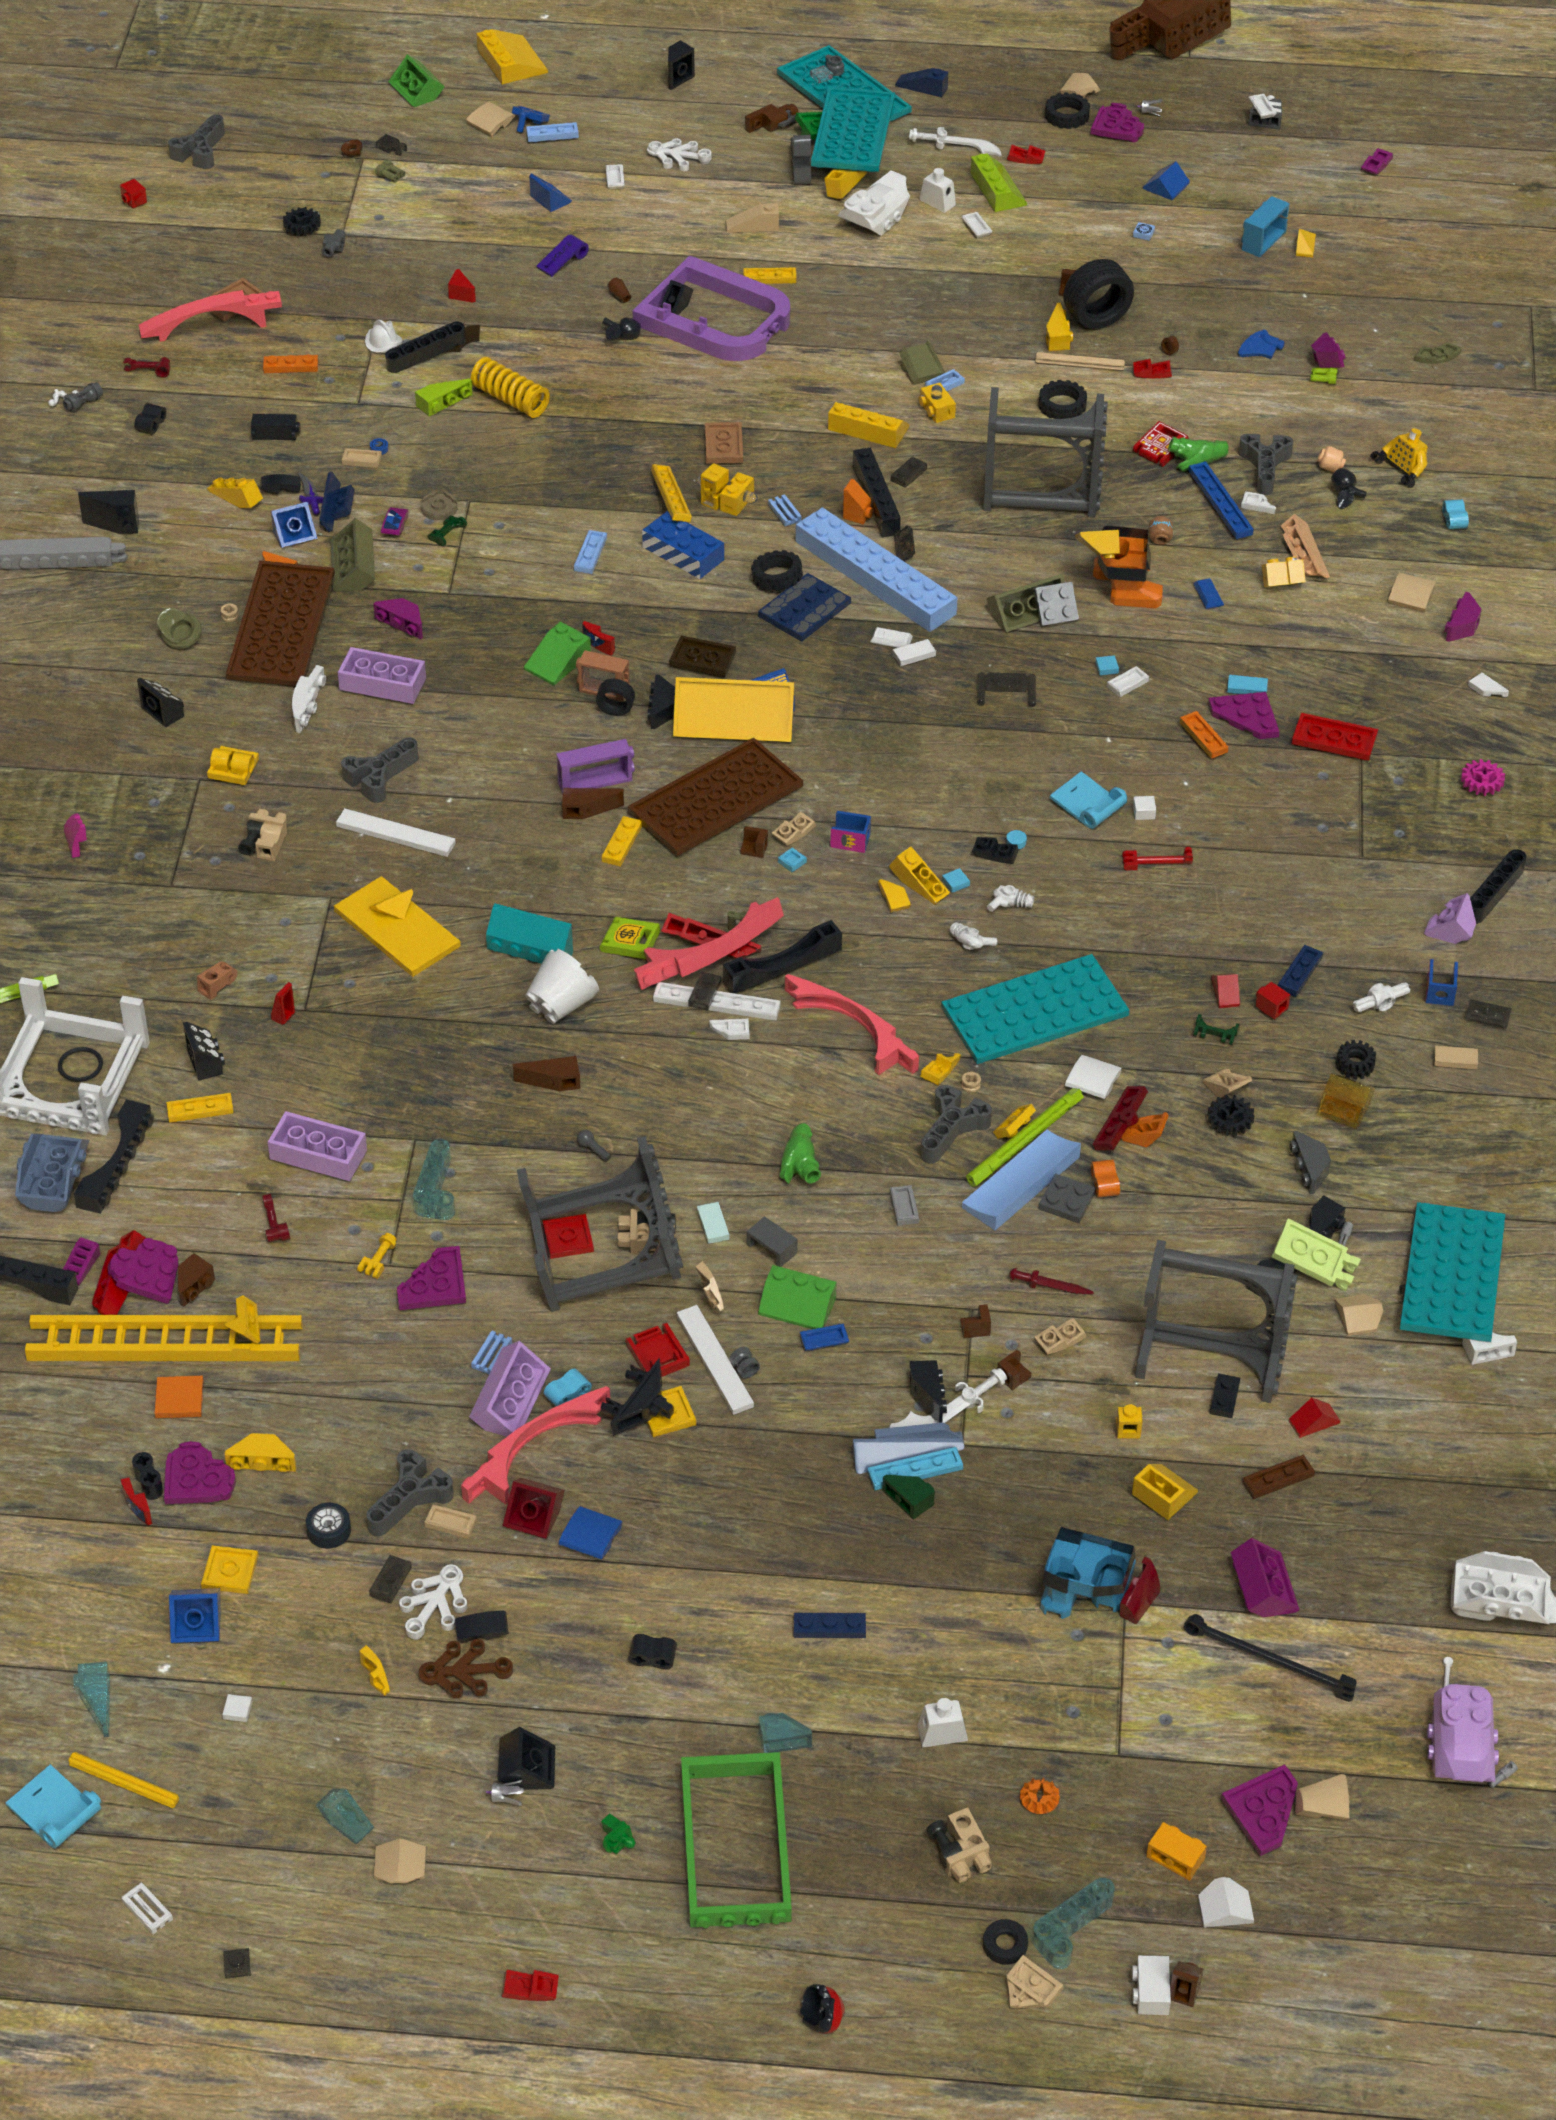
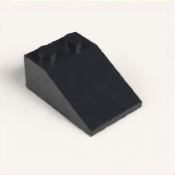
M135 490L78 492L83 524L117 534L138 533L139 514Z

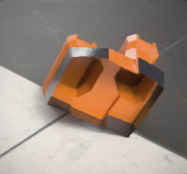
M1104 526L1102 531L1119 530L1120 553L1111 559H1103V555L1094 559L1093 576L1100 580H1111L1110 602L1117 606L1160 607L1162 604L1163 585L1146 581L1151 565L1148 530Z

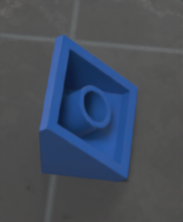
M1177 161L1160 169L1143 186V189L1173 200L1190 184V181Z
M532 173L530 174V196L548 211L553 212L571 203L572 200L555 186Z
M308 502L271 511L273 533L281 548L317 539Z

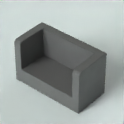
M765 1216L747 1231V1245L751 1247L756 1242H759L776 1254V1265L782 1267L797 1254L798 1239Z

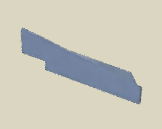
M943 1422L874 1429V1439H853L852 1453L857 1474L868 1472V1467L956 1447L958 1451L963 1450L964 1441L962 1432L951 1431L949 1425Z

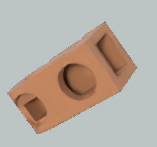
M224 961L215 964L197 976L198 992L210 1000L214 999L219 990L235 981L238 974L237 970Z

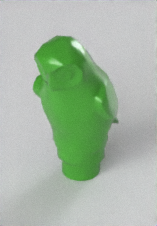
M1172 437L1168 447V451L1173 452L1176 457L1184 460V462L1176 466L1182 472L1188 470L1189 465L1205 461L1209 464L1221 459L1228 454L1229 450L1226 441L1190 440L1184 437L1180 439Z
M806 1123L798 1124L793 1128L786 1144L780 1171V1178L784 1179L786 1183H790L795 1173H798L800 1178L807 1183H814L821 1177L819 1163L815 1159L814 1146L810 1140L813 1134L811 1128Z

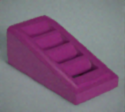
M82 1237L76 1242L63 1269L79 1273L76 1275L78 1286H80L100 1256L99 1244Z

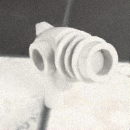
M1000 885L999 888L993 891L995 899L987 905V909L993 912L999 905L1011 907L1015 904L1017 907L1020 904L1023 907L1025 904V908H1032L1034 896L1030 895V893L1027 895L1026 892L1023 894L1022 890L1019 892V889L1012 885Z
M957 922L953 923L950 927L952 936L957 938L959 942H962V946L966 949L973 950L974 948H981L983 945H997V938L982 937L975 928H969Z

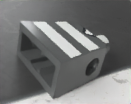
M1272 95L1267 96V99L1277 112L1274 117L1261 119L1254 106H1252L1249 115L1250 126L1280 130L1282 119V101L1280 99H1275Z

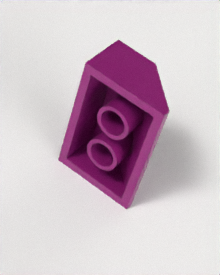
M1250 1538L1230 1552L1233 1559V1567L1239 1578V1587L1243 1591L1246 1600L1245 1606L1251 1613L1264 1618L1296 1613L1300 1610L1280 1551L1254 1538Z

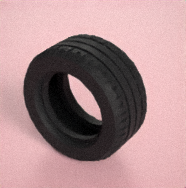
M1096 259L1080 266L1070 276L1065 285L1063 300L1066 308L1078 324L1091 329L1104 328L1118 321L1128 311L1134 296V285L1117 262L1108 259ZM1111 284L1109 290L1101 298L1086 304L1089 297L1096 290Z

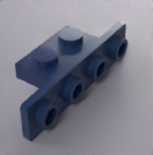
M332 471L328 472L319 517L320 524L328 532L333 531L335 519L351 514L355 491L351 484L340 488L341 483Z

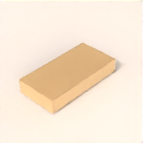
M345 448L342 465L379 468L382 451Z
M1435 1045L1434 1066L1477 1070L1478 1049Z
M433 1504L424 1524L426 1528L469 1539L477 1522V1516Z

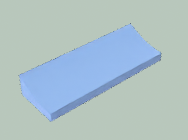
M1046 1130L962 1202V1208L993 1230H997L1050 1184L1055 1173L1060 1175L1080 1158L1081 1143L1064 1139Z

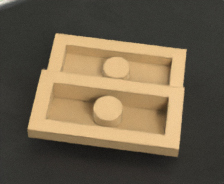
M487 102L471 113L466 122L492 137L500 127L505 129L515 116L501 107Z
M1399 572L1391 590L1388 603L1425 612L1429 600H1431L1436 581Z

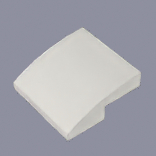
M1081 1055L1071 1070L1065 1086L1078 1088L1082 1092L1105 1099L1112 1091L1113 1083L1120 1076L1121 1067Z

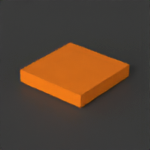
M203 1375L157 1377L155 1418L202 1417Z

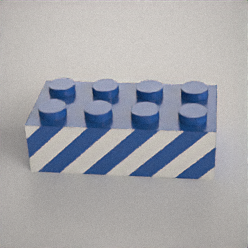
M668 511L642 530L643 548L698 579L704 577L724 561V542L687 522L672 520Z

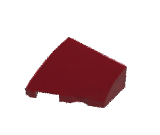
M1144 1557L1142 1560V1572L1138 1578L1133 1577L1127 1592L1120 1602V1617L1136 1625L1160 1593L1159 1577L1153 1562L1148 1557Z

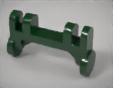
M450 515L443 521L444 526L440 530L434 529L428 535V539L443 547L446 545L444 536L454 527L465 528L467 521L463 517L457 518Z
M1198 1014L1193 1036H1197L1199 1031L1201 1032V1038H1205L1206 1034L1222 1037L1221 1043H1226V1040L1230 1039L1229 1045H1233L1235 1037L1238 1035L1240 1024L1236 1023V1026L1225 1030L1207 1025L1203 1021L1202 1014Z

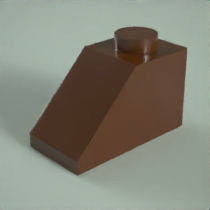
M1178 1961L1172 1974L1170 1986L1171 2001L1194 2007L1204 1969L1194 1963Z

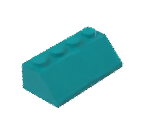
M494 903L486 932L487 949L541 964L551 950L556 952L557 949H560L572 956V924Z

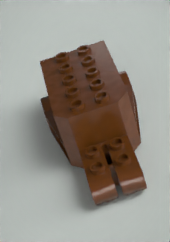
M1144 0L1141 6L1110 22L1111 57L1121 60L1151 44L1165 56L1175 59L1231 27V0Z

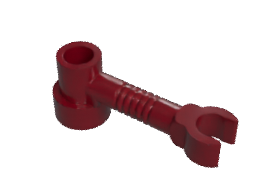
M162 357L159 362H142L131 358H125L123 361L125 364H130V366L126 365L124 367V370L128 372L137 368L155 369L156 375L161 378L167 377L170 373V360L166 357Z
M271 1193L262 1195L270 1229L265 1230L268 1243L277 1240H290L287 1222L281 1224L277 1222Z

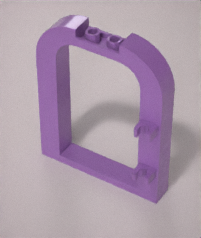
M689 256L632 310L633 319L640 323L642 329L719 359L744 361L763 354L766 351V343L779 330L785 332L790 324V301L782 291L772 286ZM670 280L681 284L688 281L766 311L771 315L750 335L736 337L707 327V318L700 316L699 322H694L671 313V304L664 302L663 308L660 306Z

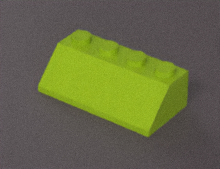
M988 153L971 156L970 174L994 212L1027 206L1026 200L1003 164Z

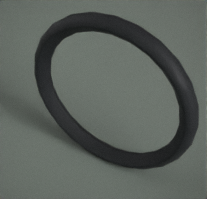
M88 1047L70 1049L58 1061L60 1074L74 1082L92 1079L101 1071L103 1066L101 1055L96 1050ZM87 1051L98 1058L99 1064L97 1069L85 1077L79 1078L67 1075L62 1069L64 1059L74 1052Z

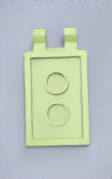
M1289 1218L1283 1226L1271 1256L1283 1263L1293 1264L1295 1269L1331 1287L1336 1283L1337 1287L1343 1291H1346L1348 1285H1351L1354 1276L1341 1272L1344 1268L1352 1274L1361 1260L1358 1257L1347 1254V1247Z

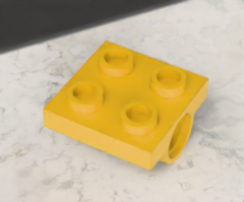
M221 746L220 749L214 748L207 776L210 779L246 785L259 760V753Z

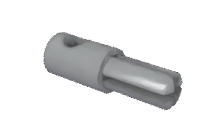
M1345 1222L1342 1227L1338 1243H1342L1343 1246L1346 1245L1353 1229L1351 1222Z
M1510 1761L1495 1775V1782H1488V1785L1494 1788L1501 1781L1506 1780L1518 1770L1517 1765Z

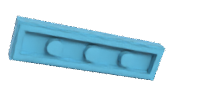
M953 1447L868 1467V1475L875 1491L882 1489L883 1476L885 1475L916 1476L925 1479L963 1470V1463L957 1448Z

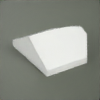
M1221 1877L1214 1879L1198 1895L1203 1927L1254 1923L1248 1890L1231 1878Z

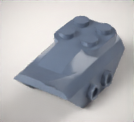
M31 1134L28 1142L24 1143L22 1157H19L17 1161L18 1174L15 1191L17 1199L28 1209L49 1212L64 1210L71 1197L75 1178L80 1175L81 1162H84L86 1159V1149L90 1140Z

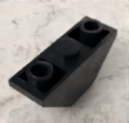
M655 674V682H651V694L653 696H649V707L652 708L648 709L647 721H651V729H656L673 719L675 705V686L662 676Z

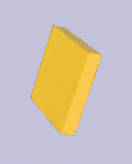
M682 1386L662 1391V1396L673 1405L674 1414L671 1418L668 1419L657 1415L653 1416L650 1421H647L653 1437L695 1426L696 1418Z
M212 1545L202 1578L201 1588H220V1591L248 1594L259 1556L258 1551Z

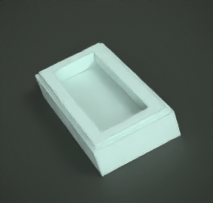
M719 1202L697 1206V1212L708 1244L729 1240V1232Z

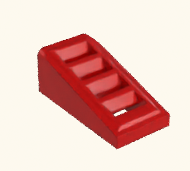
M290 982L276 994L271 1012V1020L281 1025H284L295 1014L293 989Z

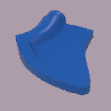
M1261 330L1252 334L1243 342L1238 351V356H1262L1272 359L1276 349L1282 350L1285 342L1271 336L1267 330Z

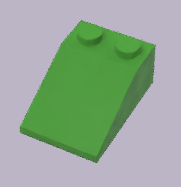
M559 622L548 631L525 664L524 670L554 686L576 668L577 659L582 656L584 650L591 652L590 637Z

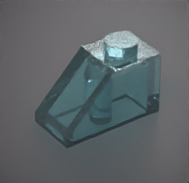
M768 1713L764 1716H759L758 1730L763 1753L812 1747L811 1729L784 1713Z
M333 1788L316 1804L328 1823L354 1844H358L374 1828L347 1789Z

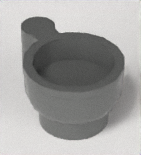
M826 55L827 74L831 76L842 75L844 73L842 58L840 56Z

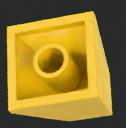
M1119 530L1079 532L1075 535L1076 540L1098 556L1103 555V559L1115 558V555L1120 553Z

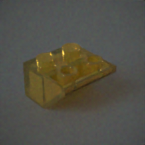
M1331 1073L1317 1114L1357 1129L1369 1108L1375 1088Z

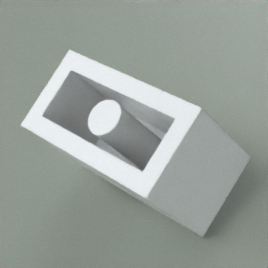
M1138 1955L1137 1965H1132V1981H1137V1988H1133V2004H1137L1138 2014L1169 2015L1171 2004L1169 1956Z

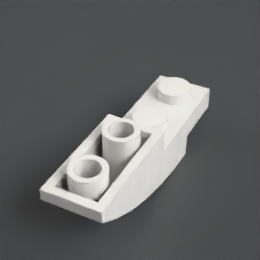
M316 665L309 677L301 676L294 689L292 709L294 726L297 733H300L304 726L308 725L309 718L317 710L315 699L320 688L324 687L326 683L324 667Z

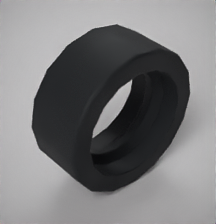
M608 679L601 683L597 692L596 703L603 712L609 715H625L630 712L633 706L635 692L632 686L623 680ZM610 692L617 693L623 696L626 701L615 702L606 697L605 694Z

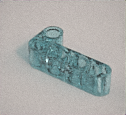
M436 1139L431 1143L413 1192L414 1211L421 1217L449 1220L455 1215L453 1194L441 1190L451 1162L450 1144L445 1139Z
M1096 1879L1035 1922L1032 1938L1033 1945L1054 1968L1065 1969L1071 1964L1073 1944L1068 1937L1112 1906L1115 1886L1110 1879ZM1080 1906H1085L1087 1909H1082ZM1046 1933L1048 1934V1936H1042L1040 1934ZM1062 1951L1065 1954H1058L1056 1952Z

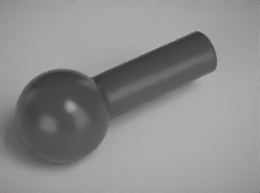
M582 1130L578 1133L577 1142L581 1146L591 1148L604 1161H608L611 1158V1154L594 1140V1135L591 1131Z

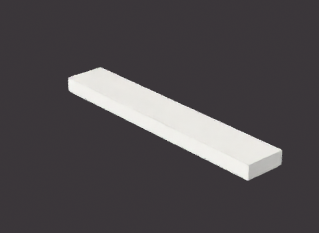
M345 808L336 821L337 827L446 857L449 856L456 844L455 838Z
M663 982L657 983L653 995V1002L777 1021L781 1006L780 1000Z
M695 1305L678 1311L677 1319L732 1414L734 1415L753 1408L754 1402L699 1307Z

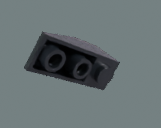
M937 1360L910 1361L909 1380L911 1394L938 1423H942L943 1414L947 1413V1402L942 1400V1398H945L944 1384H940L943 1383L942 1369H938Z

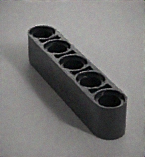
M455 321L389 349L385 353L387 370L391 373H398L449 351L455 346L464 344L466 341L464 324Z
M1519 849L1511 850L1470 897L1476 924L1481 923L1523 874L1527 858L1524 851Z

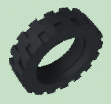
M1068 92L1064 94L1058 93L1046 101L1045 118L1048 123H1052L1055 127L1059 126L1062 129L1063 127L1067 129L1079 128L1080 125H1085V122L1087 123L1089 120L1090 103L1081 95L1078 96L1075 93L1068 94ZM1063 107L1074 108L1079 112L1074 114H1063L1056 110Z
M1070 380L1050 381L1049 384L1043 385V388L1040 389L1039 410H1041L1042 414H1046L1048 418L1067 419L1079 416L1086 411L1087 392L1084 391L1083 386H1079L1076 382L1072 383ZM1064 395L1075 399L1076 402L1069 405H1059L1051 402L1049 399L1054 396Z
M787 550L766 552L763 556H758L757 560L755 559L753 565H751L753 582L760 589H767V591L788 589L790 586H795L797 581L800 582L801 576H803L801 559L798 555L791 551L787 552ZM782 566L790 568L781 574L772 575L764 573L773 567Z

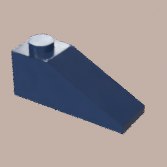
M930 68L902 74L895 83V86L943 97L948 89V71Z

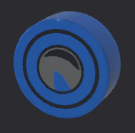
M377 438L370 442V450L382 451V455L388 452V442L385 439Z

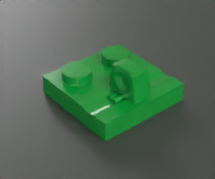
M822 112L796 113L795 120L802 128L801 135H810L811 140L816 139Z

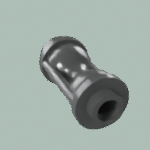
M91 382L83 388V391L65 395L63 397V406L66 410L74 412L81 404L87 401L99 400L100 396L103 395V390L97 382Z

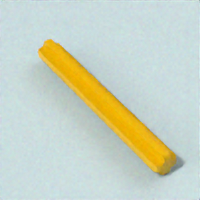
M73 1752L68 1759L69 1765L170 1808H175L179 1802V1795L80 1753Z

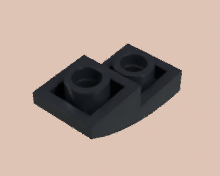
M286 474L261 476L260 485L261 489L268 493L279 494L280 488L289 492L299 493L301 478Z
M977 837L972 849V853L979 857L1006 864H1014L1019 851L1017 844H998L997 838Z
M504 1610L481 1612L455 1618L457 1640L460 1643L481 1637L490 1640L509 1634L507 1614Z

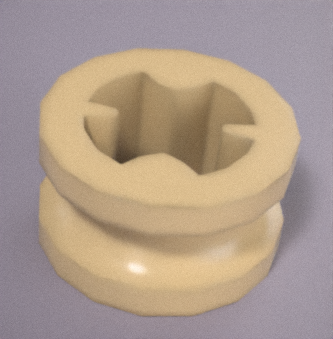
M225 604L220 609L222 620L225 622L236 621L239 617L238 608L234 604Z
M967 1072L962 1076L961 1086L966 1092H976L980 1089L981 1077L979 1074Z

